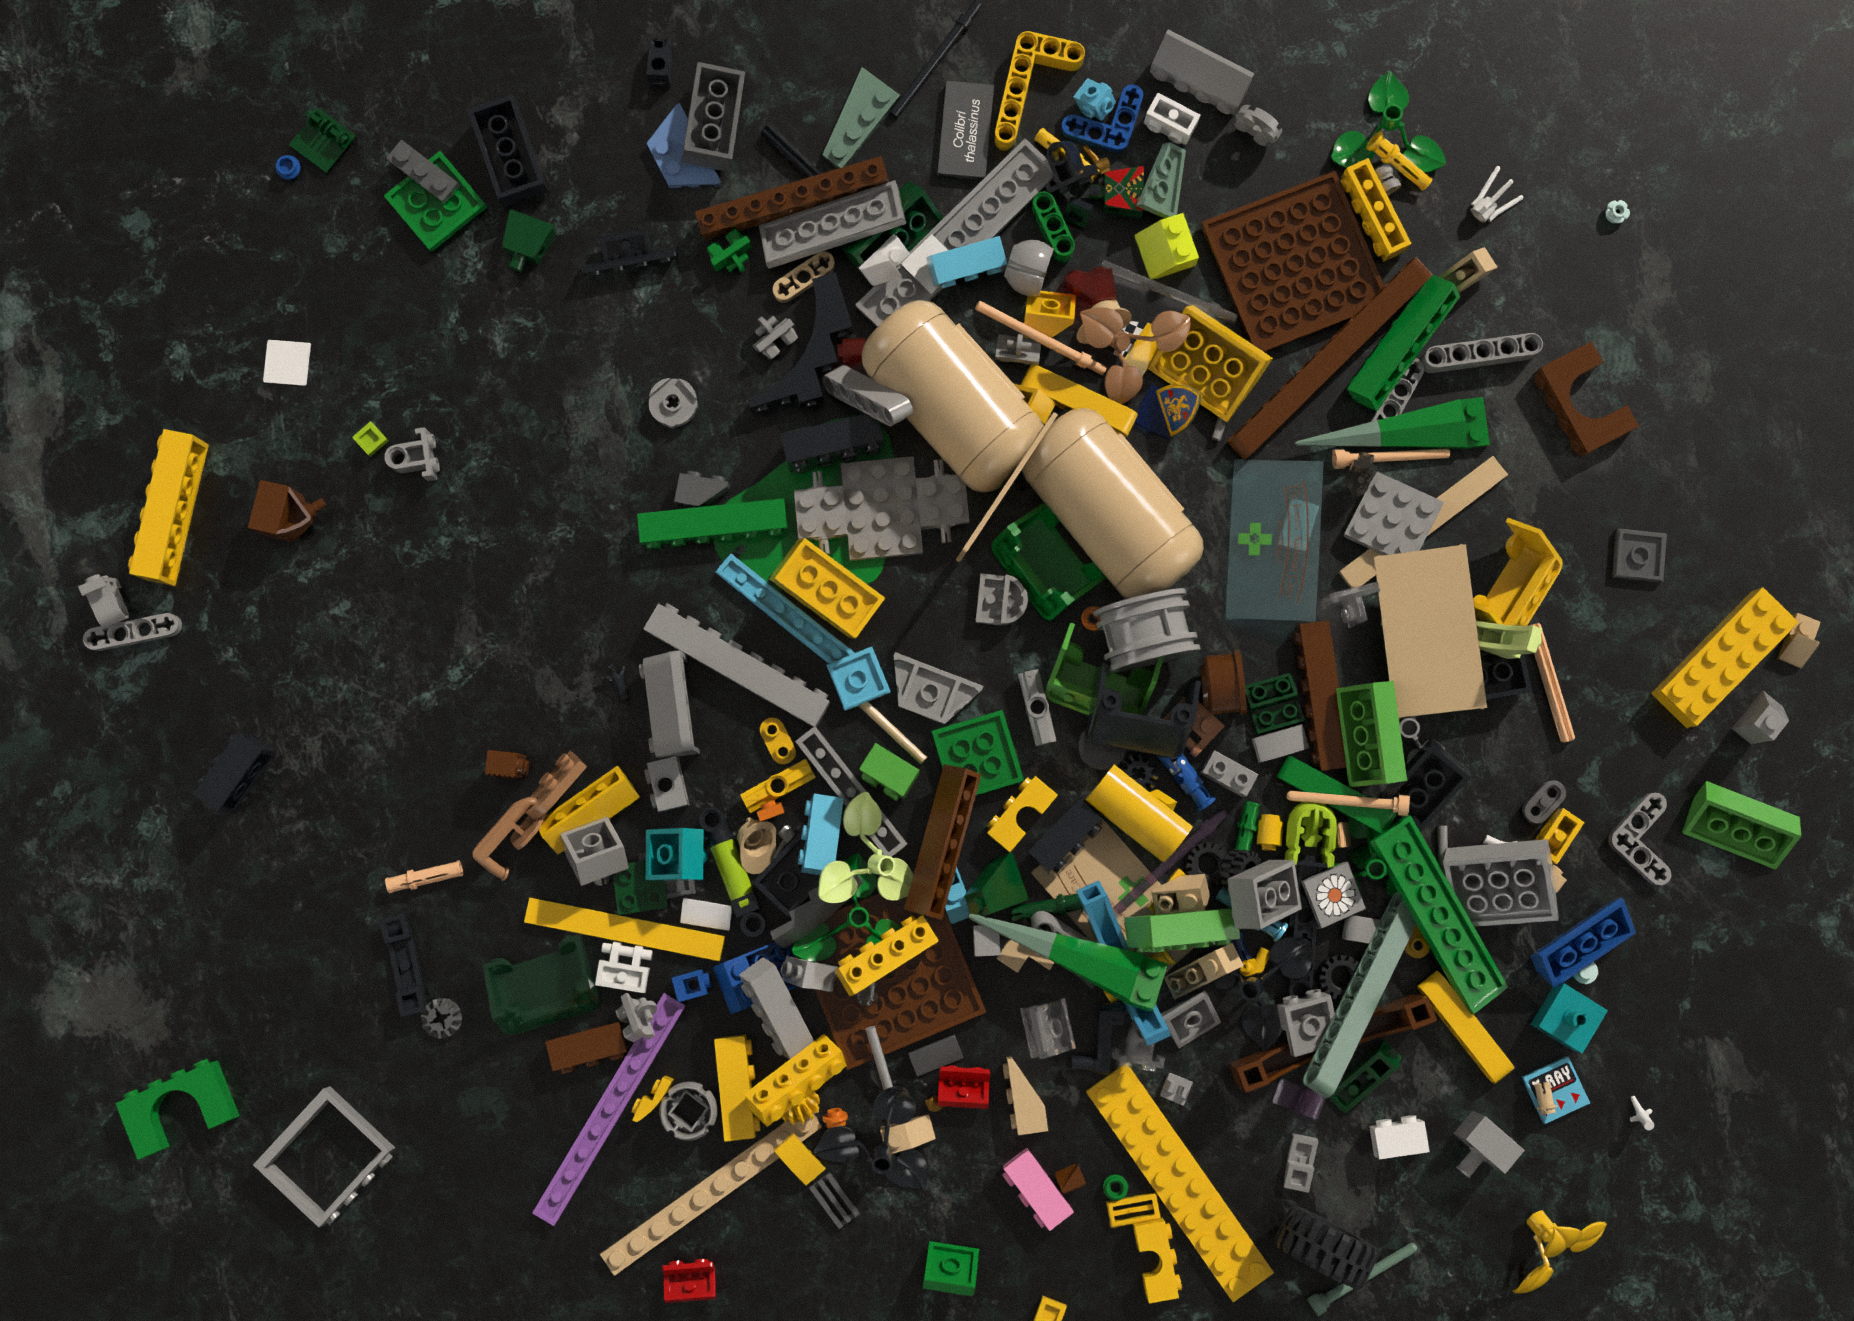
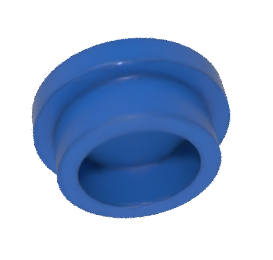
M286 155L277 160L276 172L281 178L291 180L300 173L301 166L295 157Z

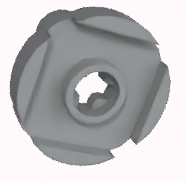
M1243 105L1236 114L1237 121L1234 124L1235 127L1242 132H1248L1254 136V141L1259 145L1266 146L1268 142L1275 143L1282 134V128L1279 130L1276 128L1279 124L1277 120L1260 108H1256L1253 111L1248 109L1250 105Z
M666 378L656 383L650 391L649 410L654 419L660 424L669 428H676L685 425L694 417L698 408L697 396L688 382L682 379ZM668 398H679L678 406L676 408L667 407L669 404Z

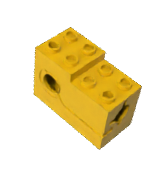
M806 538L796 541L769 578V580L849 638H856L885 599V597Z

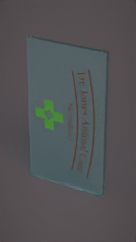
M1234 460L1226 619L1316 622L1323 461Z

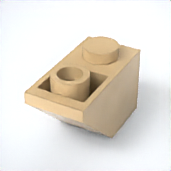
M1205 874L1180 876L1151 891L1156 914L1205 911L1210 897Z

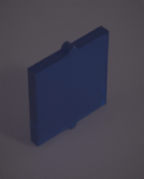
M1151 384L1137 411L1138 416L1134 423L1147 429L1148 433L1153 432L1168 440L1170 433L1156 393L1161 388Z

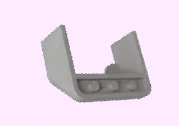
M681 650L643 659V664H639L641 679L645 678L652 730V738H649L650 753L655 752L656 757L659 759L700 754L699 749L694 746L683 662H688V658Z

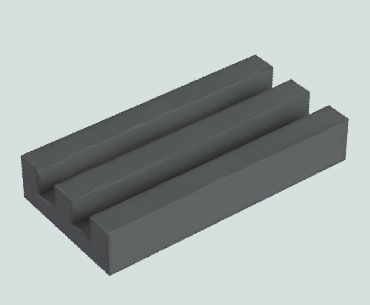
M830 1172L809 1187L838 1229H841L846 1223L860 1214ZM827 1180H829L851 1210L849 1215L825 1184ZM819 1186L823 1189V1191L826 1193L828 1198L831 1200V1202L834 1204V1206L844 1219L840 1221L835 1212L832 1210V1208L829 1206L827 1201L824 1199V1197L817 1189Z

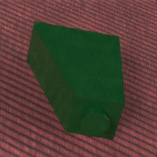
M1013 852L992 859L964 895L970 914L985 916L1029 900Z

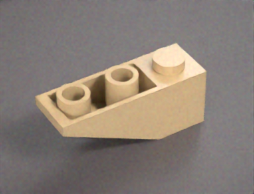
M1233 943L1166 975L1164 980L1175 1000L1244 965Z
M1006 1057L1007 1063L1003 1064L1004 1078L1010 1079L1011 1088L1006 1089L1008 1104H1013L1014 1114H1010L1012 1130L1017 1129L1018 1135L1048 1131L1045 1105L1013 1058Z

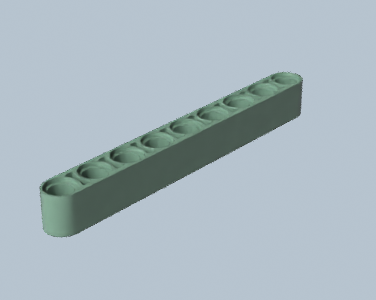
M1396 892L1391 898L1304 1075V1085L1323 1098H1329L1337 1089L1416 926V922L1399 892Z

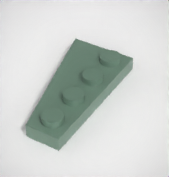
M862 67L823 152V158L837 169L846 167L900 99V95Z

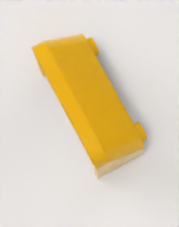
M1507 518L1506 523L1514 533L1506 542L1507 555L1510 557V560L1487 597L1477 595L1473 598L1476 621L1527 626L1562 569V559L1541 529Z

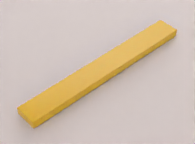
M529 898L524 920L525 923L716 961L721 959L725 936L536 898Z

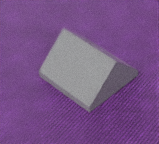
M1202 989L1197 990L1160 1013L1178 1048L1183 1047L1221 1023L1208 994Z

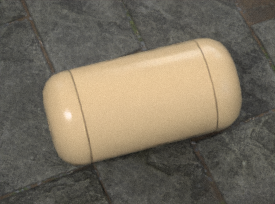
M925 300L912 301L903 305L886 318L868 337L861 353L862 364L867 375L878 384L888 387L908 398L913 408V414L908 416L907 420L968 487L974 491L984 493L997 490L1008 482L1044 425L1037 414L1023 400L1025 396L959 323L955 325L944 311L933 302Z
M1088 408L1073 409L1051 424L1022 468L1026 481L1125 599L1169 589L1201 559L1204 549L1201 535L1182 512L1184 508L1121 433L1117 434L1103 416L1095 410Z

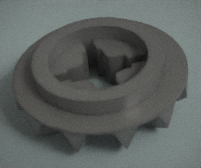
M438 998L432 1000L426 1005V1011L421 1015L422 1027L428 1035L435 1038L450 1037L457 1032L461 1025V1010L450 999ZM438 1011L441 1014H451L444 1020L445 1025L443 1026L440 1022L432 1023L438 1017Z

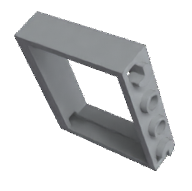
M329 1086L322 1089L253 1166L312 1222L321 1227L326 1223L331 1225L339 1217L340 1213L338 1210L343 1204L348 1206L358 1196L355 1191L361 1185L365 1187L375 1177L373 1172L378 1166L383 1168L392 1159L393 1156L390 1153L395 1147ZM331 1102L381 1151L324 1212L273 1162L319 1112Z

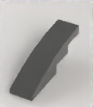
M854 875L853 877L857 881L858 889L863 881L859 875ZM819 887L809 891L808 894L811 901L790 911L792 920L770 932L773 941L783 949L825 922L847 900L839 903H828L819 898Z

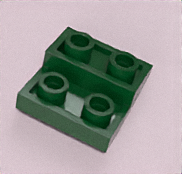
M1291 673L1245 685L1246 701L1257 737L1305 723V718L1298 701V692Z

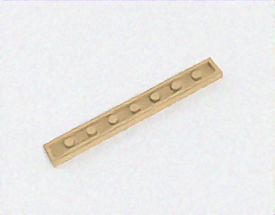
M1494 456L1436 498L1444 503L1428 535L1508 475ZM1369 549L1338 573L1354 592L1376 575L1374 557L1384 555Z

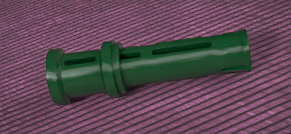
M1061 893L1055 899L1010 906L1012 922L1031 918L1033 914L1039 911H1045L1050 914L1059 913L1062 916H1065L1067 912L1078 910L1084 912L1077 893L1064 896Z

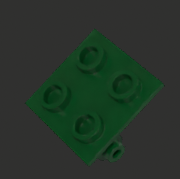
M320 108L313 111L309 109L305 114L307 122L289 143V146L328 173L355 139L356 135Z
M646 861L628 863V869L613 874L618 915L668 908L665 882L661 880H645Z

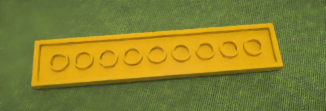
M1127 1062L1086 1090L1088 1096L1232 1302H1235L1274 1273Z

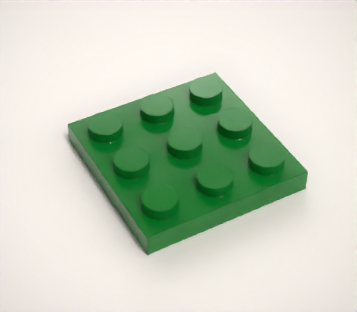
M441 151L432 156L429 161L460 185L445 204L408 176L384 195L430 252L434 251L487 208L482 199Z
M1003 710L932 731L942 768L946 764L966 768L981 774L976 795L1024 781Z

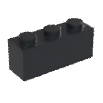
M1079 799L1028 851L1030 857L1050 876L1055 872L1059 874L1067 866L1068 863L1066 861L1072 854L1077 856L1085 847L1083 843L1089 837L1093 839L1102 830V818L1083 800Z

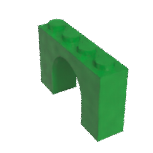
M208 1059L197 1062L193 1064V1070L185 1072V1069L174 1072L169 1075L170 1080L163 1083L161 1079L146 1085L147 1090L140 1093L138 1089L122 1095L124 1100L115 1103L137 1160L170 1147L160 1123L159 1109L163 1099L174 1090L187 1092L196 1099L208 1129L240 1116L218 1060L209 1062Z

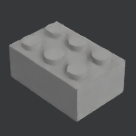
M1268 860L1227 879L1235 929H1262L1302 909L1294 860Z

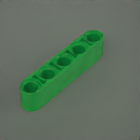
M1289 755L1276 776L1278 779L1302 792L1366 797ZM1326 804L1379 834L1391 826L1397 815L1390 809Z

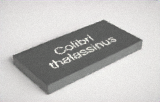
M946 81L937 176L977 180L985 178L994 85Z

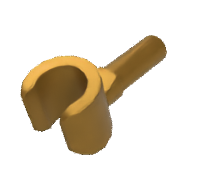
M1088 145L1083 147L1084 151L1092 159V162L1096 164L1097 169L1100 170L1099 174L1110 171V163L1107 157L1099 160Z
M937 1095L925 1100L930 1111L936 1112L946 1107L938 1106Z

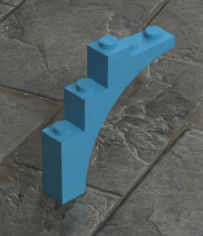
M1098 880L1076 890L1097 943L1130 950L1127 948L1125 937L1108 895L1100 881ZM1124 1003L1147 1046L1171 1036L1156 1004L1153 1013Z

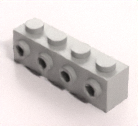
M761 958L739 974L743 982L741 988L746 996L752 999L753 1004L751 1007L755 1014L762 1018L764 1023L761 1026L765 1033L772 1037L774 1041L772 1047L779 1056L783 1054L788 1059H791L814 1041L773 963L765 958Z

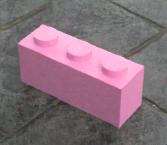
M1027 1147L1003 1165L1006 1171L1002 1174L1011 1187L1016 1185L1021 1193L1018 1194V1197L1026 1207L1031 1205L1036 1213L1033 1217L1041 1228L1046 1225L1049 1231H1051L1074 1213L1071 1206Z

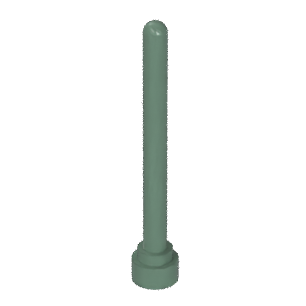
M1409 1243L1377 1262L1368 1280L1415 1253L1417 1246L1414 1243ZM1341 1284L1324 1295L1323 1293L1319 1295L1315 1293L1307 1299L1316 1315L1320 1316L1327 1312L1331 1302L1350 1292L1353 1288Z

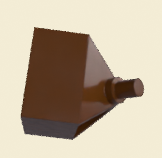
M260 480L248 528L262 536L292 542L308 529L313 522V517L317 515L316 512L327 505L322 498L312 504L306 503L304 496L291 487Z

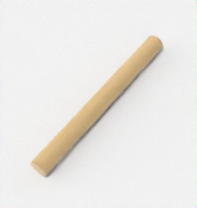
M869 702L859 705L867 715L918 763L921 764L927 758Z

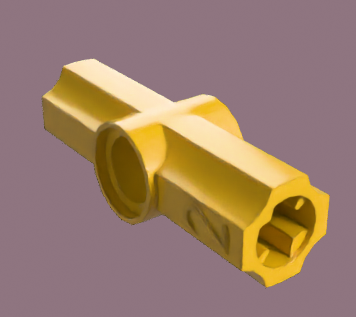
M804 759L740 795L749 812L753 813L761 808V804L784 797L789 792L816 777L807 760ZM777 779H781L785 783V788L780 793L773 792L771 788L772 783Z

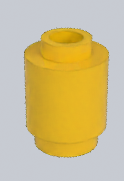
M1262 814L1261 820L1258 821L1257 845H1260L1261 850L1276 851L1277 847H1282L1283 822H1281V816Z

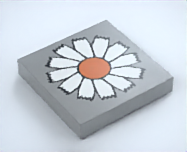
M1343 862L1301 881L1319 928H1324L1366 909L1348 862Z

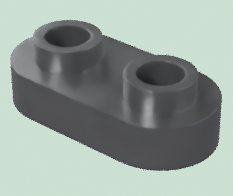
M1554 780L1544 782L1524 803L1522 814L1525 820L1534 824L1544 822L1564 801L1566 790L1563 784ZM1549 789H1552L1554 791V796L1552 798H1550L1547 794V791ZM1533 806L1536 807L1538 810L1536 816L1531 814V808Z

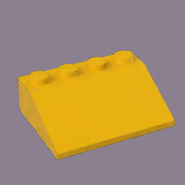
M1194 305L1187 306L1182 314L1190 317V330L1187 338L1180 347L1173 351L1162 352L1159 350L1147 369L1170 384H1184L1192 387L1201 394L1200 404L1228 422L1259 381L1273 358Z

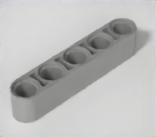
M1526 333L1430 347L1421 356L1420 361H1422L1424 371L1427 373L1532 359L1541 351L1543 341L1538 334ZM1524 342L1531 343L1533 351L1527 350ZM1501 345L1509 349V355L1501 351ZM1476 349H1482L1486 354V358L1479 357ZM1452 352H1458L1462 357V361L1455 360ZM1428 355L1435 356L1438 359V364H1432L1428 359Z
M845 365L822 376L823 386L830 395L888 426H893L913 414L912 405L907 397L878 384L875 380Z

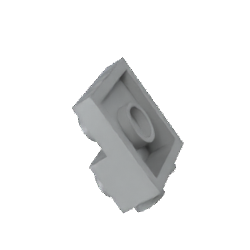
M1320 989L1307 991L1306 997L1298 999V996L1283 998V1003L1277 1004L1281 1027L1286 1031L1290 1054L1297 1057L1317 1051L1335 1014L1331 995L1321 992Z

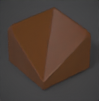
M1077 1163L1055 1173L1058 1184L1064 1194L1086 1184Z

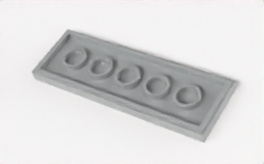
M894 180L759 225L766 265L770 269L904 225L906 221L898 186Z

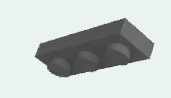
M400 140L386 157L391 164L444 204L460 186L458 182L403 140Z

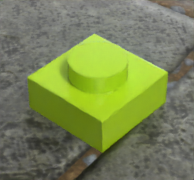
M371 421L352 437L370 457L389 441Z

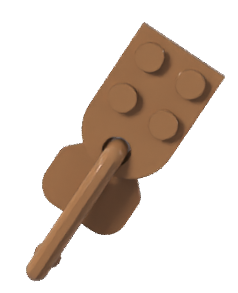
M569 751L567 755L565 753L561 755L556 761V767L552 772H547L540 779V785L531 797L513 803L473 849L472 855L474 860L490 873L501 878V881L506 880L509 868L500 866L489 855L512 829L515 831L510 841L518 850L523 848L538 832L548 810L587 767L573 752ZM524 813L529 815L520 825L516 824Z

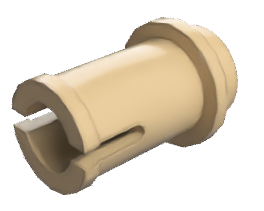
M1543 1082L1544 1094L1542 1085L1540 1083L1534 1084L1539 1105L1536 1108L1540 1110L1541 1115L1556 1113L1555 1108L1557 1104H1554L1550 1082Z

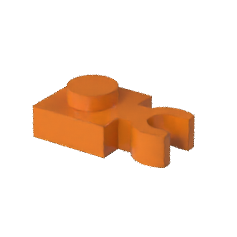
M775 800L761 804V809L757 811L760 822L784 813L782 803H775Z

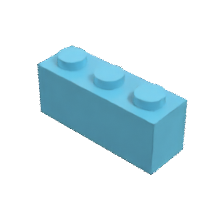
M1000 236L926 257L934 286L941 284L942 288L956 285L955 280L964 278L965 282L978 279V273L987 271V275L1002 272L1001 267L1007 265Z
M813 794L811 801H806L804 815L808 816V823L803 825L801 840H805L804 850L800 849L798 864L802 865L801 872L821 875L822 870L827 864L836 861L844 798Z

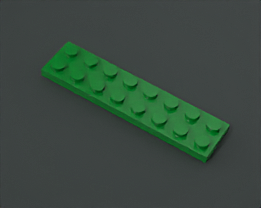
M1411 815L1401 818L1369 842L1379 859L1385 863L1389 877L1453 989L1470 1014H1475L1506 990L1508 986Z

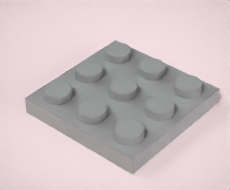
M1376 471L1344 537L1382 555L1420 551L1444 502Z

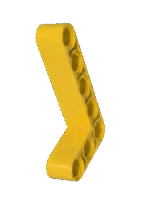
M1025 31L1018 35L995 129L994 143L998 149L1008 151L1016 143L1034 63L1067 71H1077L1082 67L1085 56L1084 47L1080 43L1030 31ZM1029 43L1032 45V48L1024 49L1021 45ZM1051 48L1056 53L1049 55L1044 50ZM1076 54L1079 58L1076 60H1072L1068 57V55ZM1022 65L1025 66L1027 70L1024 72H1019L1016 70V67ZM1018 88L1022 93L1015 95L1010 90ZM1012 110L1017 115L1015 117H1008L1005 115V112ZM1008 133L1011 135V138L1003 140L999 135Z

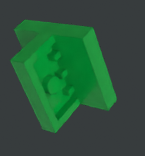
M929 1241L922 1289L973 1296L976 1285L979 1249Z

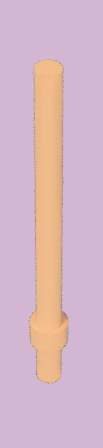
M982 301L977 303L975 310L1068 357L1081 368L1085 369L1087 367L1100 375L1105 373L1107 367L1091 359V356L1083 351L1079 353Z

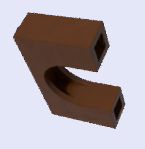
M1592 341L1540 367L1534 372L1537 386L1545 392L1548 406L1551 410H1555L1559 418V426L1564 432H1567L1571 439L1570 445L1573 451L1578 453L1580 457L1639 427L1628 405L1605 417L1596 419L1581 415L1573 407L1570 400V388L1573 381L1603 363Z

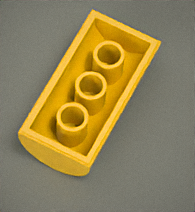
M1116 765L1111 767L1085 799L1087 803L1163 863L1174 853L1193 828Z

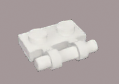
M613 942V944L603 943L602 953L610 954V960H599L595 985L646 993L650 968L642 967L640 964L642 959L651 960L653 951L646 950L643 946L637 945L635 948L622 946L619 942ZM619 956L633 957L632 965L618 963Z

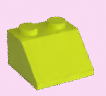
M1183 213L1162 219L1134 236L1150 281L1194 267L1199 259Z

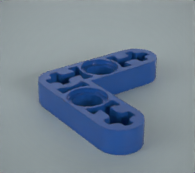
M1133 84L1127 85L1123 89L1111 126L1071 114L1062 121V134L1070 140L1109 152L1122 153L1129 144L1143 99L1142 89ZM1134 92L1136 98H1134L1131 108L1126 107L1129 100L1127 95ZM1126 113L1131 116L1132 121L1126 125L1119 122V115ZM1071 122L1076 123V129L1073 132H1070L1069 126H1067ZM1083 125L1086 126L1084 136L1081 135ZM1096 128L1101 131L1102 136L1094 140L1089 137L1088 132ZM1106 132L1109 133L1107 143L1104 142ZM1117 136L1122 137L1121 141L1124 142L1120 143L1119 146L1114 145L1115 141L1112 140L1116 139Z

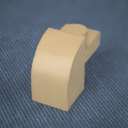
M1011 939L1006 942L1000 951V955L996 957V959L1017 973L1028 956L1049 970L1055 963Z

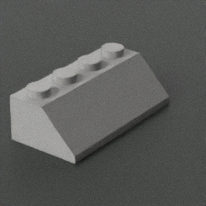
M1167 30L1150 69V73L1157 80L1167 81L1173 84L1177 90L1189 92L1195 95L1196 99L1200 102L1210 103L1216 106L1220 112L1235 115L1254 76L1253 72L1170 30Z

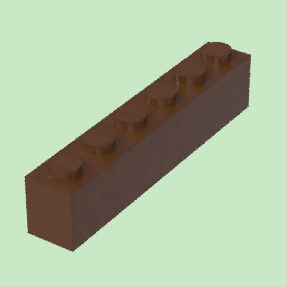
M1326 620L1302 623L1297 625L1296 630L1293 631L1294 644L1299 646L1300 655H1297V666L1299 670L1302 669L1303 679H1300L1301 692L1306 694L1307 703L1304 704V714L1306 718H1309L1310 728H1307L1309 743L1313 742L1314 752H1311V763L1320 772L1345 769L1347 767L1336 693L1339 683L1330 622Z
M943 765L904 910L942 920L980 782V773L966 768Z

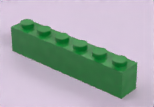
M1432 275L1419 288L1412 300L1406 304L1399 318L1392 323L1391 329L1386 336L1379 341L1377 348L1370 358L1366 359L1357 376L1350 381L1347 390L1355 402L1374 411L1379 410L1460 298L1453 282Z
M784 498L637 514L640 544L646 546L647 549H659L661 544L670 543L671 547L685 546L686 542L695 541V544L710 543V539L720 538V542L735 540L734 537L744 536V539L759 538V534L768 533L770 537L782 536L784 531H788L786 502Z

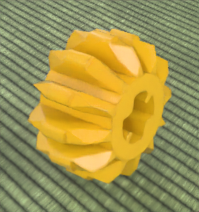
M813 1091L800 1104L783 1114L782 1119L785 1122L790 1121L793 1126L798 1121L804 1125L806 1119L813 1120V1114L819 1112L818 1105L820 1104V1098L816 1091Z

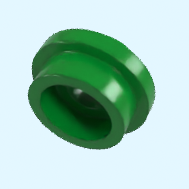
M1113 1174L1108 1176L1103 1183L1104 1194L1111 1200H1121L1128 1192L1127 1181L1121 1175ZM1115 1182L1120 1184L1118 1191L1111 1190V1185Z

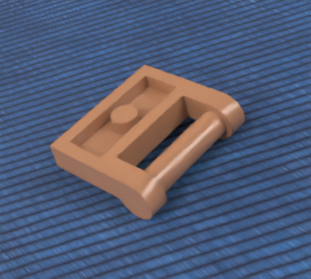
M1186 695L1178 704L1185 703ZM1199 701L1192 731L1201 740L1196 744L1189 737L1186 748L1190 750L1189 754L1193 758L1225 727ZM1170 712L1163 718L1164 720H1169Z

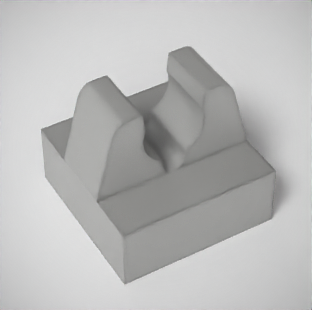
M1168 1072L1160 1096L1184 1106L1193 1082Z

